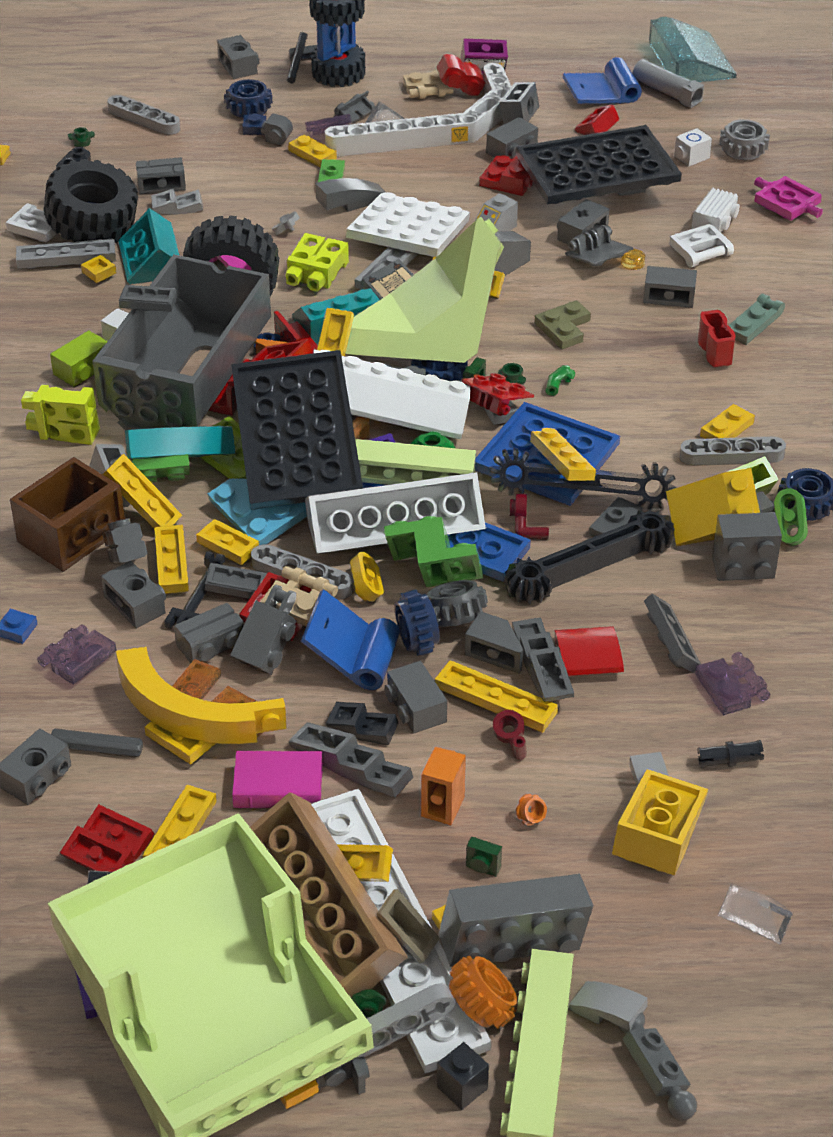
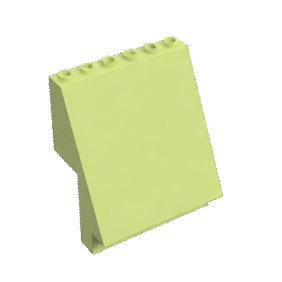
M239 813L48 903L53 927L160 1137H208L374 1048L372 1025L306 940L300 891Z

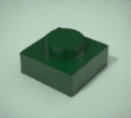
M476 357L470 366H466L463 379L474 378V375L485 377L486 360Z
M471 836L466 845V867L479 873H486L497 877L502 864V846Z

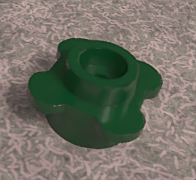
M78 127L73 133L68 134V139L73 140V145L76 147L89 146L91 138L95 137L93 131H88L84 127Z
M507 363L498 370V374L505 376L506 381L520 385L526 383V378L523 377V368L517 363Z
M371 989L362 990L351 997L366 1019L383 1011V1006L386 1004L385 997Z

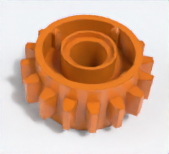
M467 956L466 958L463 957L452 967L450 975L453 978L449 981L450 991L460 1008L474 1022L486 1028L492 1025L499 1028L501 1026L504 1027L515 1017L514 1013L517 1011L514 1007L517 1004L515 990L506 976L493 963L480 956L474 959Z

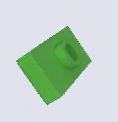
M322 159L318 182L343 178L345 160Z

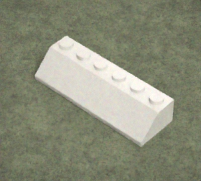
M314 349L313 353L328 352L329 350L319 351ZM342 356L351 414L426 432H438L443 436L461 440L470 400V386L460 381L442 380L434 375L413 373L405 368L395 369L387 367L380 362L370 363L361 361L354 356Z
M477 472L308 496L305 499L309 529L317 554L387 544L384 526L392 525L396 521H418L426 516L442 517L447 535L486 529Z

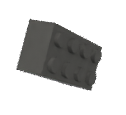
M580 874L449 889L438 935L450 967H453L459 960L470 956L472 959L480 956L490 962H503L509 959L531 957L532 949L570 953L580 950L594 905Z

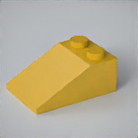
M751 468L720 473L666 491L671 522L674 523L675 528L674 538L676 546L714 540L717 517L720 514L760 513Z
M646 769L618 822L612 855L675 876L687 850L708 794V789Z

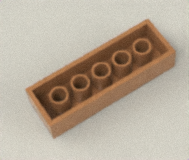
M289 792L250 826L251 830L300 891L306 940L350 998L362 990L373 988L408 958L394 934L376 915L378 912L377 907L309 801Z

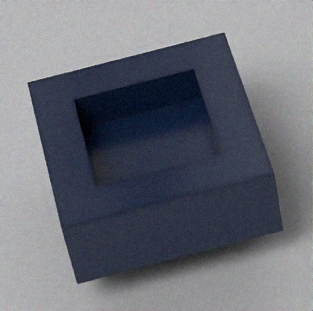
M244 115L243 135H264L261 134V127L263 122L267 121V115Z

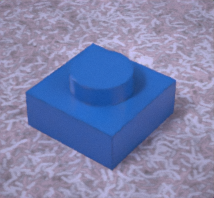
M10 608L0 621V637L23 644L38 625L36 616Z

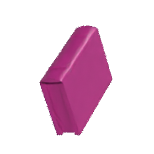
M236 751L232 792L233 808H272L289 792L309 801L311 804L321 801L322 751Z

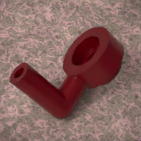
M516 494L515 499H510L509 516H515V534L525 538L549 539V527H526L527 494Z
M514 710L499 712L493 720L495 737L503 743H509L514 756L518 760L524 759L527 751L526 740L523 737L524 720L522 716ZM506 726H513L515 728L511 733H506L503 730Z

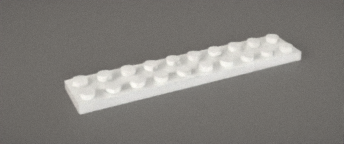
M359 789L312 803V806L336 844L389 846ZM393 854L389 882L360 881L378 910L391 892L398 888L430 925ZM397 939L408 958L380 981L391 1005L434 984L442 983L449 987V981L453 978L450 975L452 967L449 966L446 954L439 941L424 963L419 964ZM456 1001L451 1012L406 1035L425 1073L436 1070L437 1062L462 1042H465L477 1054L491 1050V1040L485 1028L474 1022L460 1008Z

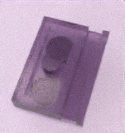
M350 114L309 121L305 122L307 132H312L314 136L325 134V130L332 126L352 124Z

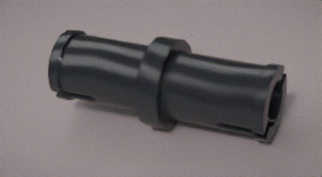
M761 740L734 744L733 741H727L725 745L697 748V753L700 754L698 756L700 768L728 764L729 767L736 766V763L764 760V754H761V752H764Z

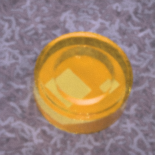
M633 249L624 253L621 257V265L630 270L641 269L645 265L646 255L639 249Z

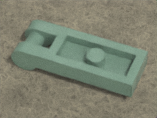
M763 293L760 294L752 306L728 325L735 332V340L747 345L781 316L785 309V303L779 300L773 301L770 299V296Z

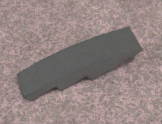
M541 617L512 622V629L523 648V662L543 701L547 702L574 697L575 693L559 647L554 646L550 632L545 631Z
M307 722L288 741L289 745L297 751H322L323 767L357 784L392 797H396L414 778L410 767L386 761L383 751L358 745L354 734Z

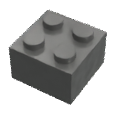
M775 512L718 515L712 554L718 581L775 578L782 538Z

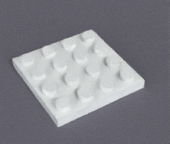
M389 192L381 193L346 229V238L437 257L467 224L470 212L464 211L460 207L440 206L437 202L426 203L418 201L413 197L402 198Z

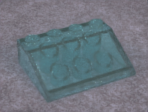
M660 17L650 21L649 44L664 69L690 81L695 80L697 82L737 78L736 72L710 32L671 17Z

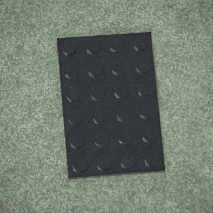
M647 125L516 146L518 159L547 205L681 182L682 173Z
M341 350L231 364L251 510L305 503V499L308 496L363 489Z

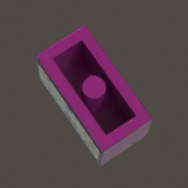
M463 39L460 55L461 61L477 65L482 73L484 66L489 63L500 64L505 71L508 60L507 40Z

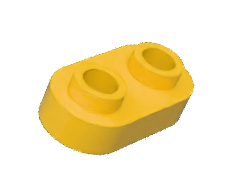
M359 552L350 561L355 592L362 600L374 602L384 593L379 567L370 555L365 552Z

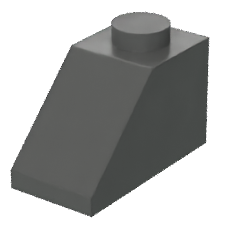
M482 611L479 612L465 633V655L520 674L522 671L523 648L508 620Z

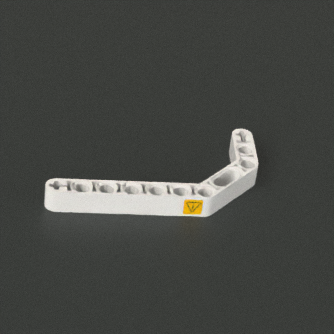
M489 63L483 68V77L486 82L483 89L486 95L465 112L332 126L325 130V145L336 150L337 157L472 143L480 139L503 120L500 101L512 86L502 65Z

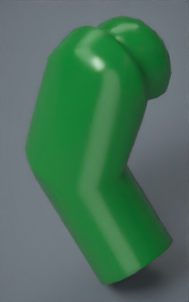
M562 365L552 372L547 379L546 393L550 396L557 395L560 382L562 380L567 383L571 382V379H574L576 375L575 371L570 369L569 365Z

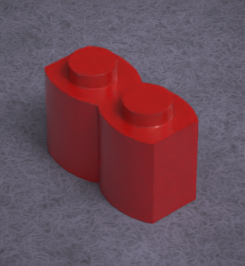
M444 54L436 66L440 79L445 85L451 88H460L465 94L479 96L486 84L481 69L477 65L470 62H462L454 55Z
M720 310L701 312L698 344L706 351L705 356L708 363L713 367L732 365L736 335L734 330L727 325V317Z

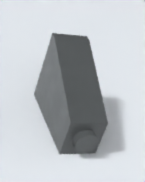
M498 231L495 233L504 248L494 271L502 272L506 276L530 261L531 241L514 231Z

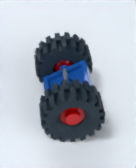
M309 0L310 16L314 18L317 26V46L311 52L313 79L316 78L318 83L322 81V85L325 86L330 84V87H335V85L344 87L345 84L351 86L353 82L359 83L360 79L363 80L366 74L365 51L356 44L355 23L359 21V18L362 19L363 14H365V0Z

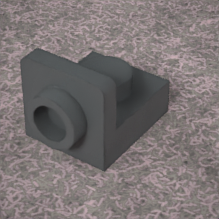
M362 1056L344 1063L315 1080L318 1083L319 1089L326 1086H337L345 1080L352 1078L359 1095L366 1092L365 1079L370 1077V1072L366 1059Z

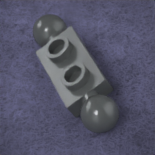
M641 1012L635 1019L631 1030L618 1026L621 1031L626 1033L622 1040L655 1095L669 1096L668 1109L670 1114L678 1120H688L697 1111L696 1098L687 1091L691 1084L656 1028H644L645 1016Z

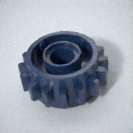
M243 79L230 85L229 89H226L224 104L226 109H230L233 115L244 118V115L265 114L268 108H271V104H273L271 89H267L263 82L254 79Z
M801 468L788 473L787 478L781 479L778 493L783 489L792 488L804 497L807 521L829 516L830 510L833 511V478L825 472L813 468ZM795 501L788 503V509L795 506Z
M417 589L401 593L400 601H396L394 604L396 623L400 629L399 634L406 650L416 652L417 656L432 653L434 645L439 643L440 635L437 618L430 599L426 594L421 595L418 593Z

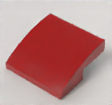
M614 626L555 630V643L559 647L568 676L624 672L622 653Z
M98 804L84 827L82 828L77 825L60 851V854L95 872H115L128 864L134 863L149 845L155 833L151 828Z

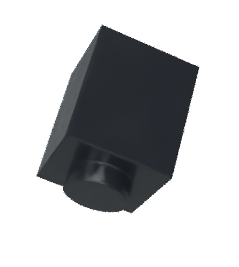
M462 1042L437 1062V1088L461 1110L488 1090L489 1064L465 1042Z

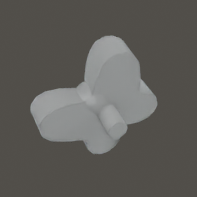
M296 211L291 214H285L280 218V224L275 225L272 229L276 235L286 229L292 232L295 222L300 217Z

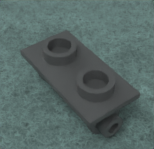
M367 90L360 95H354L346 103H340L334 109L335 114L331 123L333 124L338 121L339 125H350L359 121L360 117L364 118L373 113L375 104L367 99L369 91Z

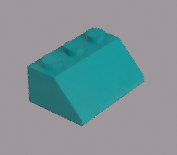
M150 208L118 241L126 279L130 284L153 282L173 254L179 255L172 223Z
M371 288L363 289L351 294L336 296L332 299L302 306L292 313V319L295 322L298 321L314 342L319 344L327 308L353 312L355 317L378 302L379 298Z

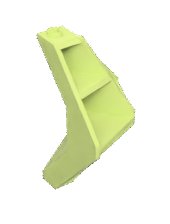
M480 216L433 261L389 295L353 318L346 354L462 363L467 362L476 355L481 339L495 266L504 248L495 235L498 229L490 219L484 221Z

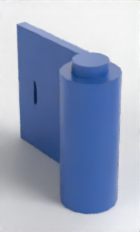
M619 57L612 58L607 62L604 73H563L562 76L578 104L633 103L642 94L641 86L625 61Z
M323 589L319 593L301 642L361 688L377 690L383 685L400 629L395 622L387 618H379L368 624Z

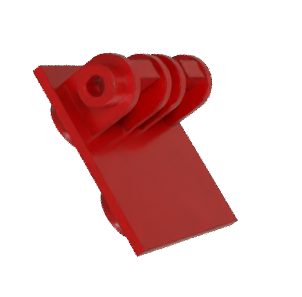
M491 373L490 376L485 377L474 375V378L462 379L461 381L470 386L469 401L499 416L509 413L510 400L534 398L535 396L526 391L525 386L506 381L505 376Z

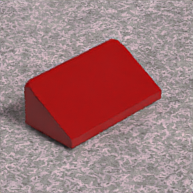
M608 105L596 108L575 127V132L588 135L608 131L619 121L615 106Z

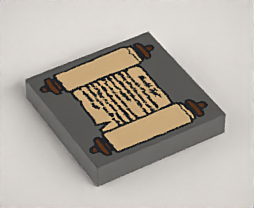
M397 259L362 278L360 284L365 289L371 288L379 300H381L411 278L413 273L400 259Z

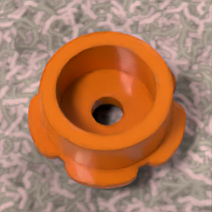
M531 794L523 795L516 807L517 817L522 819V823L527 826L541 822L547 813L546 803L536 794L532 796Z

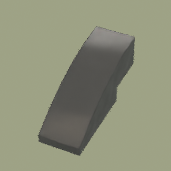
M356 178L330 179L315 183L316 200L326 210L343 206L347 212L369 206L381 193H386L377 183Z

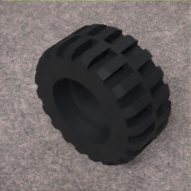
M81 159L80 162L75 160L69 161L67 165L62 164L49 175V179L46 182L43 209L45 220L56 234L60 233L61 237L67 241L69 239L73 242L114 239V242L117 243L134 225L138 190L129 175L126 176L123 170L120 168L116 169L110 163L103 164L99 160H94L93 162L88 161V159Z
M229 215V218H223V216L214 217V221L207 219L201 223V227L196 226L191 231V236L187 238L185 243L184 257L208 262L217 256L228 255L237 257L245 261L251 267V271L269 274L270 297L273 294V289H275L280 261L278 256L279 250L277 245L273 243L272 236L268 232L264 233L262 226L251 224V220L247 218L240 220L237 219V216Z

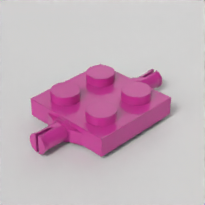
M786 176L772 182H768L761 177H757L754 181V186L762 189L755 193L754 202L762 205L764 208L790 221L803 213H809L816 218L821 217L823 209L816 205L821 203L822 194Z

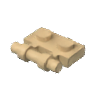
M438 70L428 73L414 72L409 75H403V84L410 98L426 99V96L437 95L438 97H445V94H453V88L448 87L441 81Z
M285 566L281 576L289 579L288 583L285 584L276 580L272 585L273 587L277 584L286 592L290 590L296 592V600L289 615L297 620L296 623L306 627L320 591L324 589L333 597L338 592V587L330 584L328 579L307 575L305 570L298 567L292 569ZM303 585L312 590L310 593L300 590ZM272 587L261 600L262 603L265 604ZM278 601L276 609L280 608L281 602Z

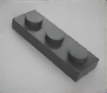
M652 593L644 600L649 611L647 616L657 626L659 630L658 638L667 646L670 652L668 654L670 661L676 667H684L694 673L702 665L669 603Z

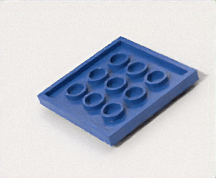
M524 402L476 457L475 471L491 477L497 475L489 471L490 466H499L494 462V456H498L503 460L502 450L504 449L508 451L509 456H512L514 447L519 450L518 457L525 451L529 453V457L526 460L528 463L552 465L530 442L531 432L541 431L543 428L557 430L596 470H599L620 444V435ZM512 465L507 468L505 474L510 478H516L520 475L521 468ZM530 472L528 474L532 476L566 479L563 475L539 472ZM532 484L522 485L526 490L569 506L573 504L583 491L580 489Z

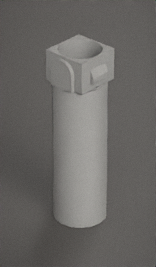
M644 59L639 60L633 69V75L637 81L680 100L681 104L689 108L703 100L704 84L685 79Z

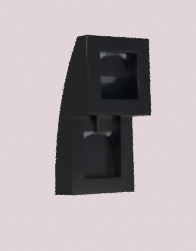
M336 702L326 722L328 728L354 734L358 740L384 745L390 744L399 724L396 714L367 712L365 703Z

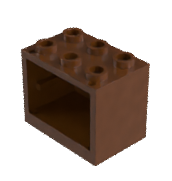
M75 457L69 459L10 498L17 542L62 572L104 544L102 533L104 530L109 529L108 523L125 519L121 486Z

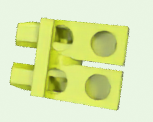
M304 233L291 256L287 258V285L296 286L301 282L307 284V287L313 291L318 292L321 288L329 289L332 285L331 281L336 278L340 268H345L349 263L348 242L330 238L325 241V237ZM309 242L317 243L314 246H309ZM331 247H337L339 250L332 252Z
M41 385L38 392L25 391L21 399L22 409L34 410V412H28L26 416V429L38 431L40 439L48 440L50 437L58 441L87 445L93 444L100 429L93 388L83 387L81 391H69L59 387L49 388V385Z

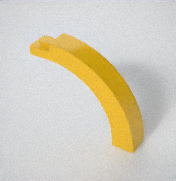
M147 647L116 651L118 673L125 694L141 714L165 730L203 742L245 744L257 742V733L287 729L284 698L250 703H217L201 700L182 693L165 682L153 668L148 656Z

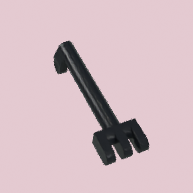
M207 551L205 553L204 565L207 568L206 572L183 610L172 607L165 619V627L172 628L175 622L179 624L199 615L195 611L207 593L204 590L210 563L223 565L225 562L223 554L218 553L216 558H214L213 552Z

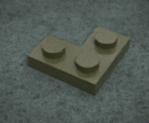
M576 300L536 314L534 323L561 349H565L583 342L584 333L576 326L589 322L591 313Z

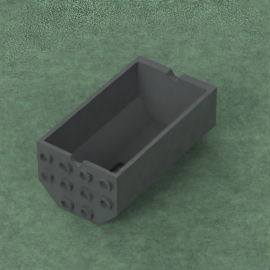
M173 254L150 285L151 287L177 289V299L172 312L132 309L93 360L98 404L106 412L110 410L119 419L117 423L125 431L197 427L232 376L231 364H237L242 361L271 317L269 274L227 266L225 271H221L213 262ZM210 350L193 376L180 374L195 352Z

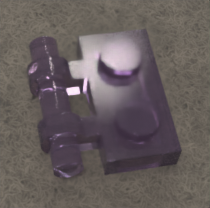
M81 624L77 628H71L63 634L64 638L56 644L51 643L45 647L44 653L37 657V661L42 667L47 666L51 662L52 671L74 685L117 651L116 643L95 629L89 633L88 628Z
M736 652L732 655L731 659L734 665L731 666L727 664L724 658L696 666L695 675L723 716L750 708L751 697L757 696L760 701L764 702L771 696L763 677L757 676L753 663L749 658H745L741 652ZM744 677L748 683L741 684L738 679Z

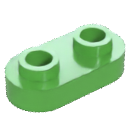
M792 488L783 489L775 497V513L782 534L781 540L788 545L795 546L802 543L808 533L805 500L797 490ZM795 501V506L788 509V503ZM798 528L797 534L790 536L791 530Z

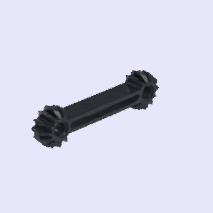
M514 447L512 456H509L506 449L502 450L503 460L498 456H494L493 460L499 466H490L489 468L491 473L497 474L491 478V482L493 484L501 482L498 486L499 492L504 491L508 486L509 496H513L514 488H518L519 493L524 494L525 491L522 485L532 484L637 495L639 498L636 504L642 506L646 503L647 509L652 510L655 502L660 509L664 508L661 500H667L666 491L676 488V486L670 484L675 480V476L673 474L667 475L669 469L666 466H663L658 471L657 462L652 463L651 470L648 469L646 464H642V474L596 470L595 480L568 481L561 478L528 475L530 472L562 474L553 465L526 462L529 453L525 451L518 457L519 450ZM512 465L520 467V475L516 478L508 477L505 474L508 467ZM600 479L635 482L637 484L635 486L600 483ZM651 480L659 481V488L655 492H647L645 490L646 484Z
M650 509L647 512L638 510L636 515L630 516L628 524L538 560H531L530 557L527 560L517 558L516 563L509 564L504 585H506L509 597H516L518 603L523 600L528 601L529 605L534 600L541 603L544 597H550L553 588L644 551L649 552L650 555L654 551L662 554L663 550L670 548L675 531L674 523L670 521V516L662 515L661 510L656 513Z

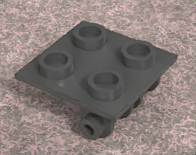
M602 225L594 230L571 238L570 242H568L570 251L565 252V255L575 258L577 261L586 262L591 266H601L609 259L622 257L624 253L633 250V247L611 240V227Z

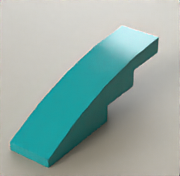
M232 426L172 427L125 431L128 459L188 454V457L235 454Z

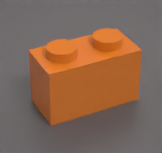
M435 746L421 774V817L452 826L465 798L466 755Z

